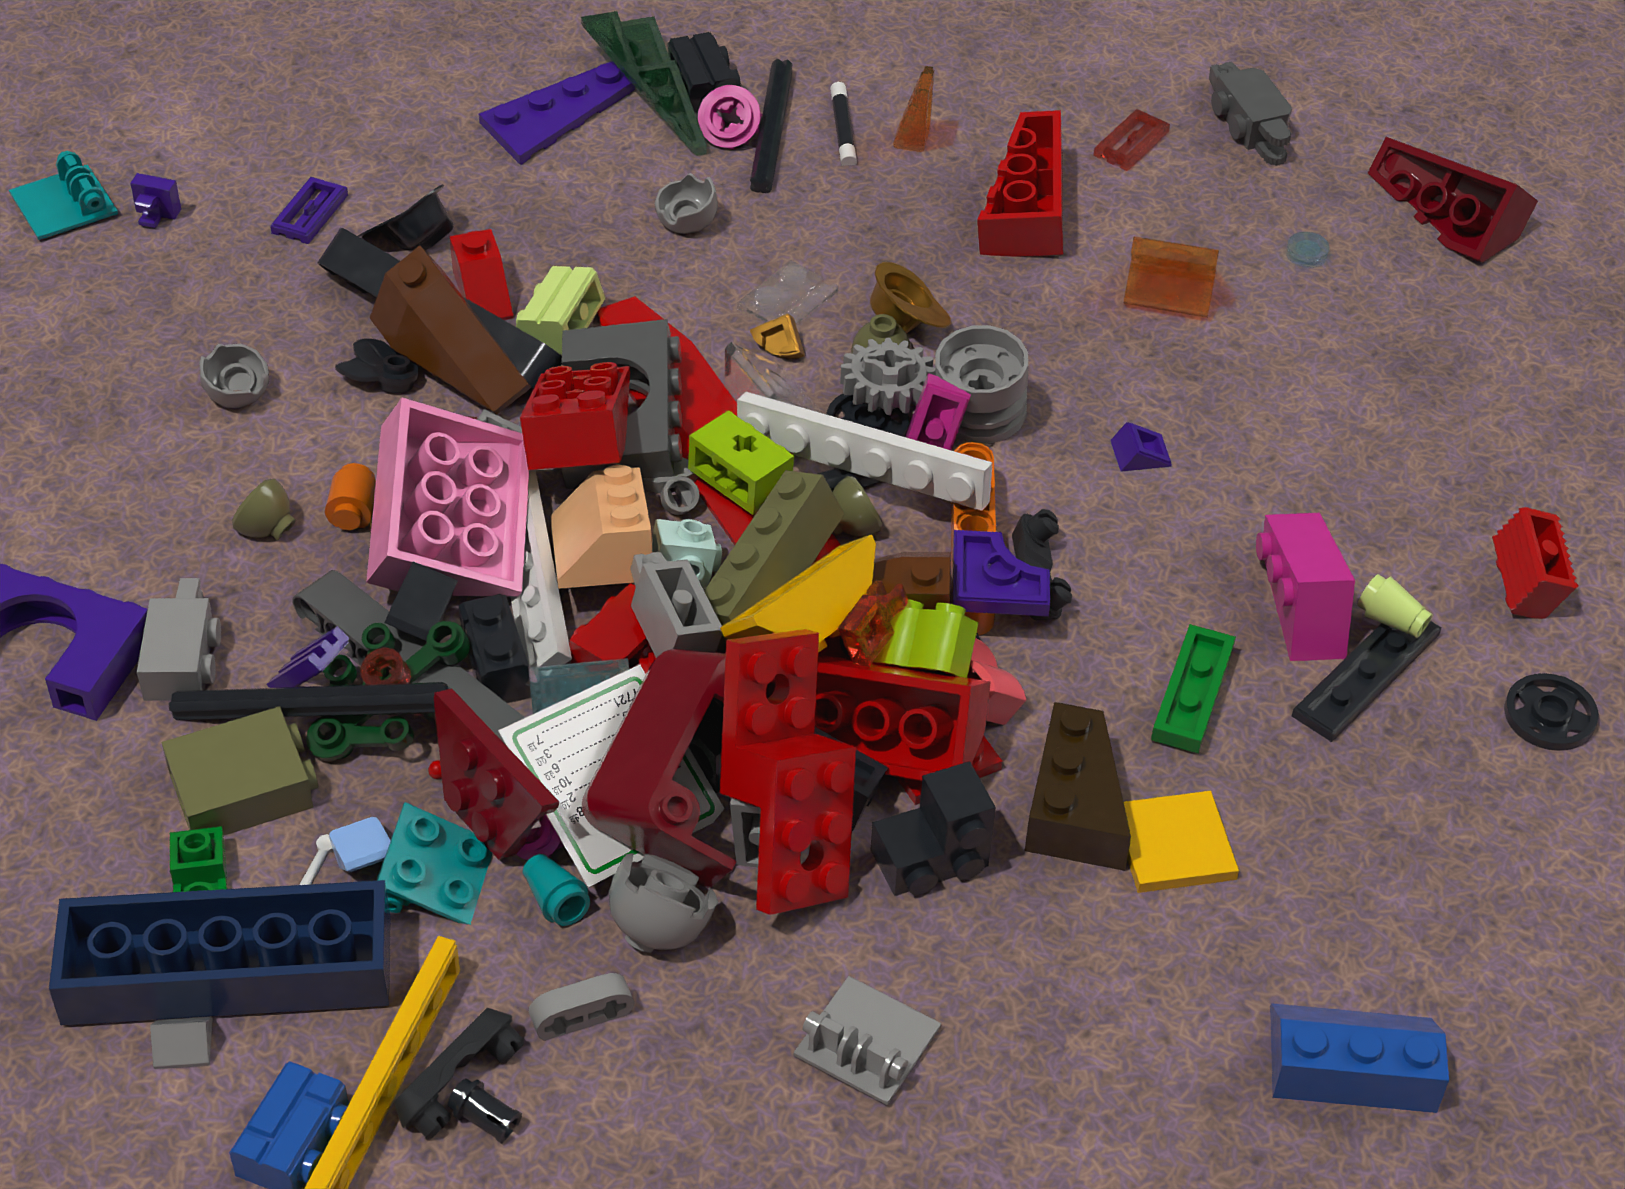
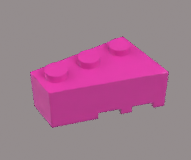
M1320 513L1265 515L1264 531L1258 533L1256 537V552L1258 559L1265 562L1268 581L1271 585L1290 661L1345 659L1347 657L1355 579Z

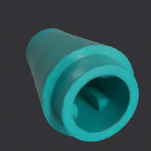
M545 854L535 855L525 863L523 876L526 878L546 920L553 923L556 922L560 926H568L576 923L586 914L590 906V898L588 896V888L584 882Z

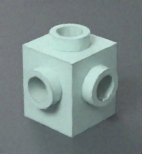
M692 519L682 521L655 520L652 533V552H661L667 562L688 559L702 588L706 589L712 572L719 570L722 558V548L720 544L715 543L711 525Z

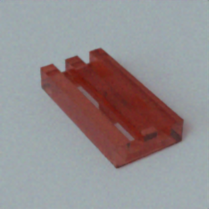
M1136 109L1094 148L1093 156L1099 159L1104 157L1108 163L1112 165L1117 163L1121 165V169L1128 171L1169 132L1170 124ZM1140 121L1145 123L1138 131L1134 130L1127 137V141L1117 150L1112 149Z

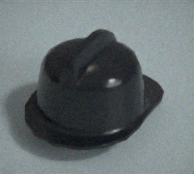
M442 184L429 192L405 212L359 234L358 237L379 229L401 249L415 250L418 246H421L424 250L433 247L453 230V222L437 194L444 185Z

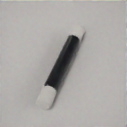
M835 82L831 85L830 90L841 165H856L857 159L846 86L842 82Z

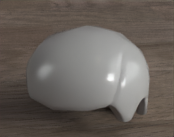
M688 173L681 181L670 182L661 188L654 203L660 222L667 229L683 234L698 233L713 221L718 210L717 193L712 179L707 177L705 181H701L692 173Z
M241 343L217 344L206 358L203 356L200 358L201 386L213 402L225 408H242L250 405L264 393L269 384V370L266 361L256 349Z

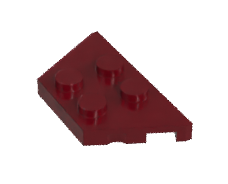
M452 688L435 692L434 707L444 800L449 808L456 812L474 832L476 838L484 842L485 846L498 860L516 855L525 845L526 838L534 835L541 827L539 819L545 814L555 812L560 801Z

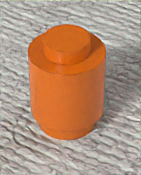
M350 463L344 465L333 476L325 507V515L328 521L335 527L343 530H354L356 528H365L370 523L376 479L371 469L362 464Z

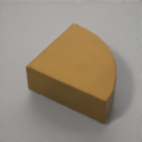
M790 314L783 315L750 329L756 343L767 350L768 353L774 354V356L779 355L777 357L783 356L781 358L786 359L805 357L794 317Z

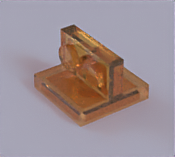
M1134 236L1124 304L1208 318L1218 269L1219 250Z

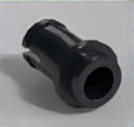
M467 1078L463 1079L451 1093L447 1104L449 1108L454 1110L453 1117L459 1121L465 1117L495 1137L501 1144L514 1131L508 1127L510 1123L518 1126L522 1118L521 1112L512 1109L484 1090V1083L478 1079L473 1082Z

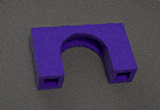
M0 564V638L16 628L35 623L56 624L74 632L75 636L45 678L53 708L97 721L139 661L148 609L134 602H123L100 595L90 589H79L56 582L46 576L39 577L15 570L6 564Z

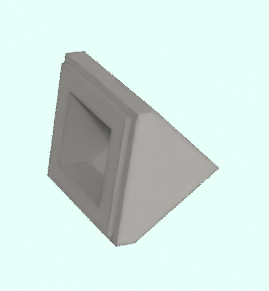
M212 1017L157 1020L152 1023L150 1031L153 1068L169 1069L210 1066Z

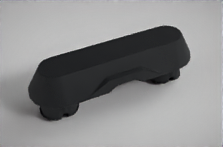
M1041 509L1035 515L1023 514L1012 533L1016 558L1031 566L1049 569V616L1029 615L1036 621L1060 618L1062 607L1072 602L1070 585L1062 578L1054 577L1053 580L1051 578L1050 571L1053 562L1049 538L1058 534L1059 525L1055 514L1047 509Z
M486 1008L394 1101L403 1128L413 1125L425 1136V1139L433 1138L451 1120V1112H448L436 1099L439 1096L438 1093L454 1076L455 1068L466 1066L480 1051L483 1052L485 1049L499 1063H507L524 1045V1037L522 1038L510 1026V1023L513 1021L511 1019L512 1015Z

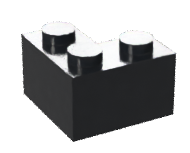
M970 761L923 775L920 808L872 822L870 850L894 896L907 892L913 895H921L934 888L938 882L954 877L961 880L971 879L977 876L985 867L989 866L996 807Z

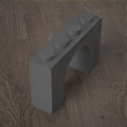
M667 319L563 330L562 366L572 367V371L590 370L592 365L602 362H613L617 364V367L629 366V389L639 391L647 396L644 403L627 416L626 447L620 463L562 467L561 472L566 489H577L593 471L605 470L612 465H626L630 468L640 467L642 479L674 476V462L682 461L681 438L679 434H675V428H682V413L680 402L674 401L675 395H682V384L679 368H674V363H681L682 355L679 337H671Z

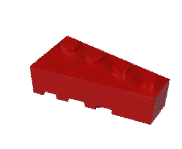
M1061 110L1020 112L1007 144L1006 157L1000 161L996 182L994 186L990 187L987 194L986 207L984 210H981L977 219L980 255L1008 257L1063 255V144Z

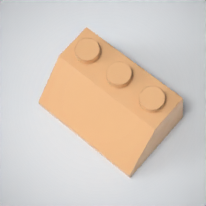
M612 465L605 470L593 471L550 516L558 589L634 583L630 570L634 555L652 553L651 525L640 467L630 468L626 465Z

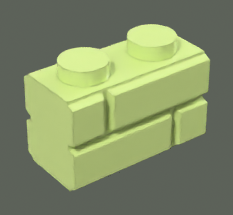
M552 266L542 283H538L535 286L533 297L526 308L519 311L516 318V327L562 355L563 330L588 328L605 300L597 272L592 267H575L572 270L566 266Z

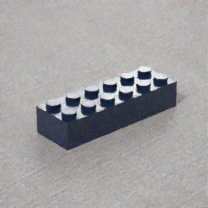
M385 880L59 899L49 991L60 1025L389 1006L391 916Z

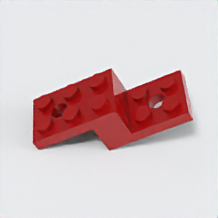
M807 629L726 640L720 793L761 808L756 910L768 915L848 898L856 747L814 734L819 633ZM775 678V690L767 699V684ZM810 845L809 855L801 864V852Z

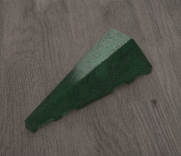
M617 11L581 17L583 28L687 147L697 156L706 154L707 145L676 61L670 60L655 16L622 22Z

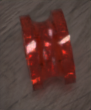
M380 648L369 653L363 660L360 668L361 677L366 685L409 683L411 679V672L406 662L397 651L390 648ZM390 666L392 670H389V673L392 676L381 681L378 677L382 676L380 670Z

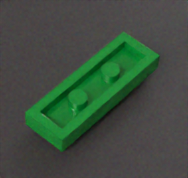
M1189 624L1153 727L1152 741L1199 754L1234 649L1236 636Z

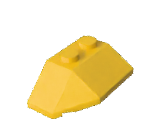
M872 534L838 546L730 622H727L720 627L724 637L728 640L807 629L819 633L818 652L826 648V637L830 636V638L839 636L855 627L854 617L870 606L876 542Z

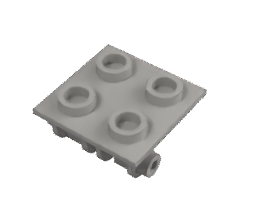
M848 976L820 1015L812 1011L807 1016L802 1028L807 1034L794 1051L793 1056L888 1105L940 1029L941 1023Z

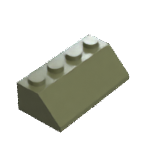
M785 470L704 590L722 626L812 565L844 516L841 506L823 475ZM723 633L717 649L726 650L727 639Z

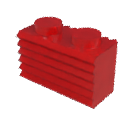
M1522 507L1519 508V513L1513 514L1514 518L1508 519V524L1502 525L1503 529L1497 531L1498 535L1492 536L1497 554L1496 565L1502 574L1507 594L1505 601L1511 613L1533 619H1545L1579 585L1575 582L1577 578L1572 574L1575 570L1571 567L1573 563L1568 559L1571 555L1566 552L1569 548L1564 544L1566 540L1562 537L1565 533L1560 530L1563 527L1559 523L1561 519L1556 514Z

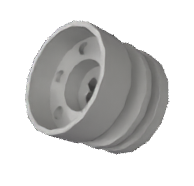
M972 325L956 330L944 338L935 352V376L971 394L956 438L976 443H994L1008 439L1020 430L1027 414L1028 351L1024 344L1008 330L991 325Z

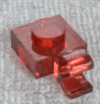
M876 580L869 586L866 594L861 596L839 625L838 630L853 664L870 667L895 632L890 622L908 603V597L902 584H897L887 594L882 581Z

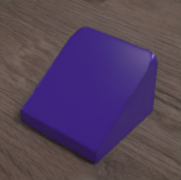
M1126 422L1110 440L1121 472L1172 466L1162 434Z

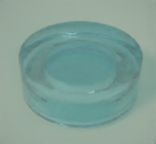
M1298 232L1289 238L1286 256L1293 264L1299 267L1316 268L1326 262L1329 243L1319 234Z

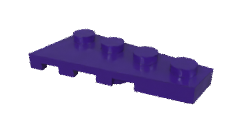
M611 61L479 113V123L522 165L531 159V155L541 148H548L557 142L558 137L570 129L575 130L596 112L601 113L635 90V80L615 61Z

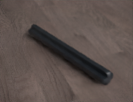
M776 59L771 65L750 177V189L752 192L769 193L772 190L792 78L793 65L788 59L785 61Z

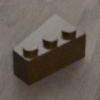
M1054 702L1030 810L1024 851L1125 871L1131 834L1104 711Z

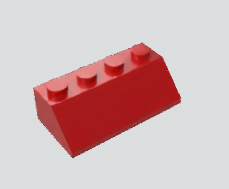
M818 655L815 727L846 744L855 746L856 750L887 766L888 769L885 773L887 775L922 780V776L969 761L972 764L985 732L991 682Z

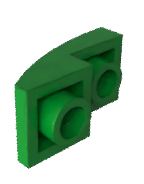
M222 826L170 832V874L173 892L227 889L226 857Z

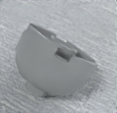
M634 853L627 854L622 859L609 890L610 912L616 925L626 934V941L634 948L644 952H652L654 949L670 950L681 948L694 941L709 922L718 904L715 892L709 888L705 896L695 887L699 877L674 862L649 854H645L641 863L632 862Z

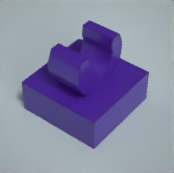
M137 173L130 184L136 212L143 213L138 220L139 225L155 228L158 226L161 217L175 220L181 211L176 180Z

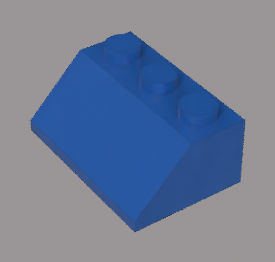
M1271 1003L1273 1098L1432 1113L1438 1112L1449 1083L1446 1034L1432 1018Z

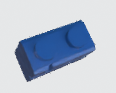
M291 1061L286 1063L229 1152L235 1176L267 1189H302L304 1184H307L349 1105L346 1086L342 1081L322 1073L315 1074L311 1069Z

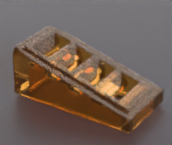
M925 66L921 72L900 120L893 146L896 149L916 152L925 150L931 127L935 70L931 66Z

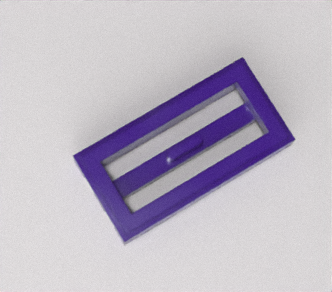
M310 177L270 225L271 234L278 236L285 234L288 239L294 240L298 238L301 239L302 243L309 244L348 196L347 187ZM317 189L322 190L315 200H310L304 207V213L294 225L289 224Z
M338 626L297 651L290 658L291 661L285 664L278 671L279 674L274 676L266 685L269 688L300 686L321 673L349 643V637Z

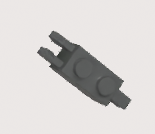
M1232 62L1212 65L1210 67L1209 80L1215 91L1211 97L1214 113L1217 116L1222 115L1229 125L1231 136L1234 139H1240L1247 150L1255 149L1261 158H1264V161L1270 165L1284 164L1287 158L1284 145L1290 143L1291 132L1288 130L1292 112L1291 105L1264 70L1257 68L1240 70Z

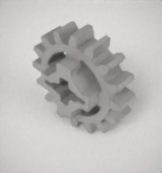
M886 338L882 344L869 339L867 348L856 344L853 346V354L845 353L840 373V384H843V394L853 395V404L855 405L864 402L868 403V411L870 412L880 407L884 409L886 415H891L895 408H899L904 413H909L910 404L917 406L928 373L935 375L933 357H923L924 349L922 347L913 350L909 349L908 341L906 340L897 345V343L892 342L891 338Z

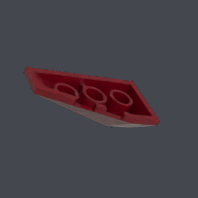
M1385 137L1368 171V174L1396 201H1407L1418 211L1413 216L1422 225L1431 223L1441 233L1437 239L1446 248L1482 263L1520 238L1538 203L1537 199L1515 183L1389 137Z

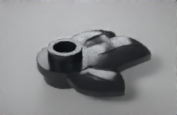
M372 338L356 340L353 343V351L356 358L335 365V370L340 374L360 382L378 381V385L382 390L391 393H402L411 390L414 386V381L419 376L418 364L395 352L384 341Z

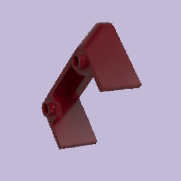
M670 649L661 653L649 667L584 793L582 810L587 821L595 828L644 855H655L676 863L699 877L697 884L711 888L733 870L737 861L691 836L699 820L700 806L696 796L688 788L675 782L672 778L712 698L715 697L724 703L726 654ZM775 678L767 684V699L775 690Z

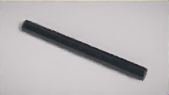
M444 682L176 691L172 694L171 702H169V711L172 712L175 720L239 719L279 706L284 717L435 713V692L449 688Z

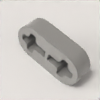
M609 973L548 991L531 1003L528 1012L538 1037L547 1041L626 1016L633 1009L635 1002L624 976Z

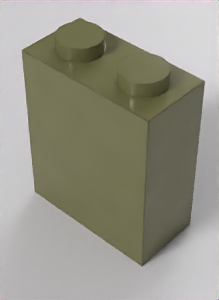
M280 706L161 742L167 768L189 830L222 826L223 834L227 835L314 808L311 790L319 788L317 777L310 759L301 762L298 753L304 752V747L296 723L286 724Z

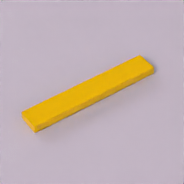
M438 936L304 1189H348L460 972L458 949L455 940Z

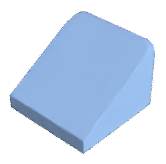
M370 817L337 828L329 833V839L337 863L341 869L347 872L384 861L390 844L387 833L376 817Z

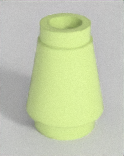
M1379 574L1369 582L1357 603L1358 607L1365 610V617L1411 634L1416 638L1424 632L1433 616L1392 577L1385 579Z

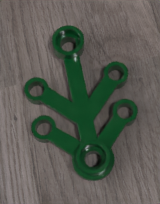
M451 621L438 622L429 630L426 639L427 644L385 678L388 656L395 646V637L385 624L373 623L362 633V643L368 650L362 685L412 683L436 662L443 665L457 664L469 652V638L459 624ZM380 635H385V638L381 643L376 645L372 644L373 640ZM451 635L448 641L439 643L444 637ZM337 655L323 670L325 677L330 682L329 686L352 685L357 677L356 667L345 655ZM347 667L342 675L334 676L337 669ZM406 713V714H427V715H428L429 717H431V718H436V717H435V713ZM374 714V715H399V714ZM373 715L321 716L309 727L306 743L308 749L316 758L323 761H334L349 756L354 747H388L394 751L404 750L413 742L414 731L408 722L399 716L388 718L381 727L361 726ZM404 729L400 737L390 739L391 734L395 730ZM336 731L331 739L324 740L328 734Z

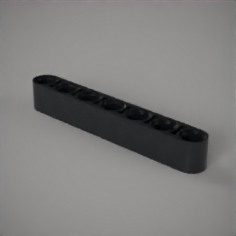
M340 228L317 264L330 274L339 275L347 284L359 291L369 293L377 298L385 273L399 263L400 260L348 230ZM464 297L532 389H534L540 375L545 373L547 369L562 365V355Z

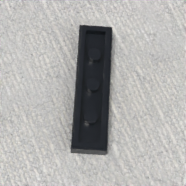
M1430 621L1424 632L1416 638L1411 634L1381 623L1293 709L1292 717L1332 742L1440 635L1442 627Z

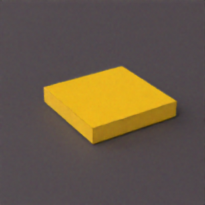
M1211 791L1124 802L1131 834L1127 860L1138 893L1237 880L1239 869Z

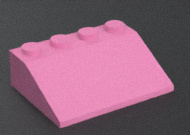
M402 397L381 426L366 583L399 591L414 561L458 580L453 592L454 596H493L501 594L518 597L522 593L529 483V470L522 433Z

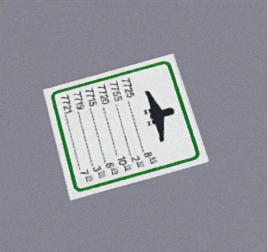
M641 665L498 730L507 747L560 801L557 810L546 815L588 887L615 874L622 859L627 854L634 853L632 862H638L645 856L592 826L585 818L582 810L584 793L646 675ZM688 747L672 780L688 788L698 800L700 816L693 830L694 833L712 824L724 810V807Z

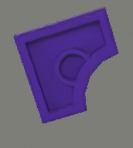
M954 530L952 604L965 608V612L1049 616V569L1031 566L1016 558L1005 546L1001 532Z

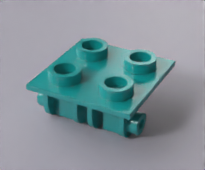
M63 151L58 155L56 161L58 174L9 190L10 195L38 240L118 214V210L88 164L82 166L81 158L75 152Z
M404 802L377 881L385 880L389 909L392 913L401 912L403 905L408 906L411 902L455 922L471 925L492 852L485 846L484 842L476 838L474 832Z

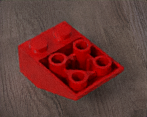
M602 362L592 365L590 370L572 371V367L557 366L547 369L545 373L540 375L520 416L528 470L620 463L626 447L630 384L629 366L617 367L616 363Z

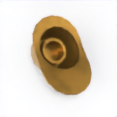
M882 262L876 266L874 274L877 283L870 298L871 308L876 315L886 314L892 316L906 333L917 327L921 322L939 328H946L951 324V318L946 310L936 301L928 287L917 275L893 262Z

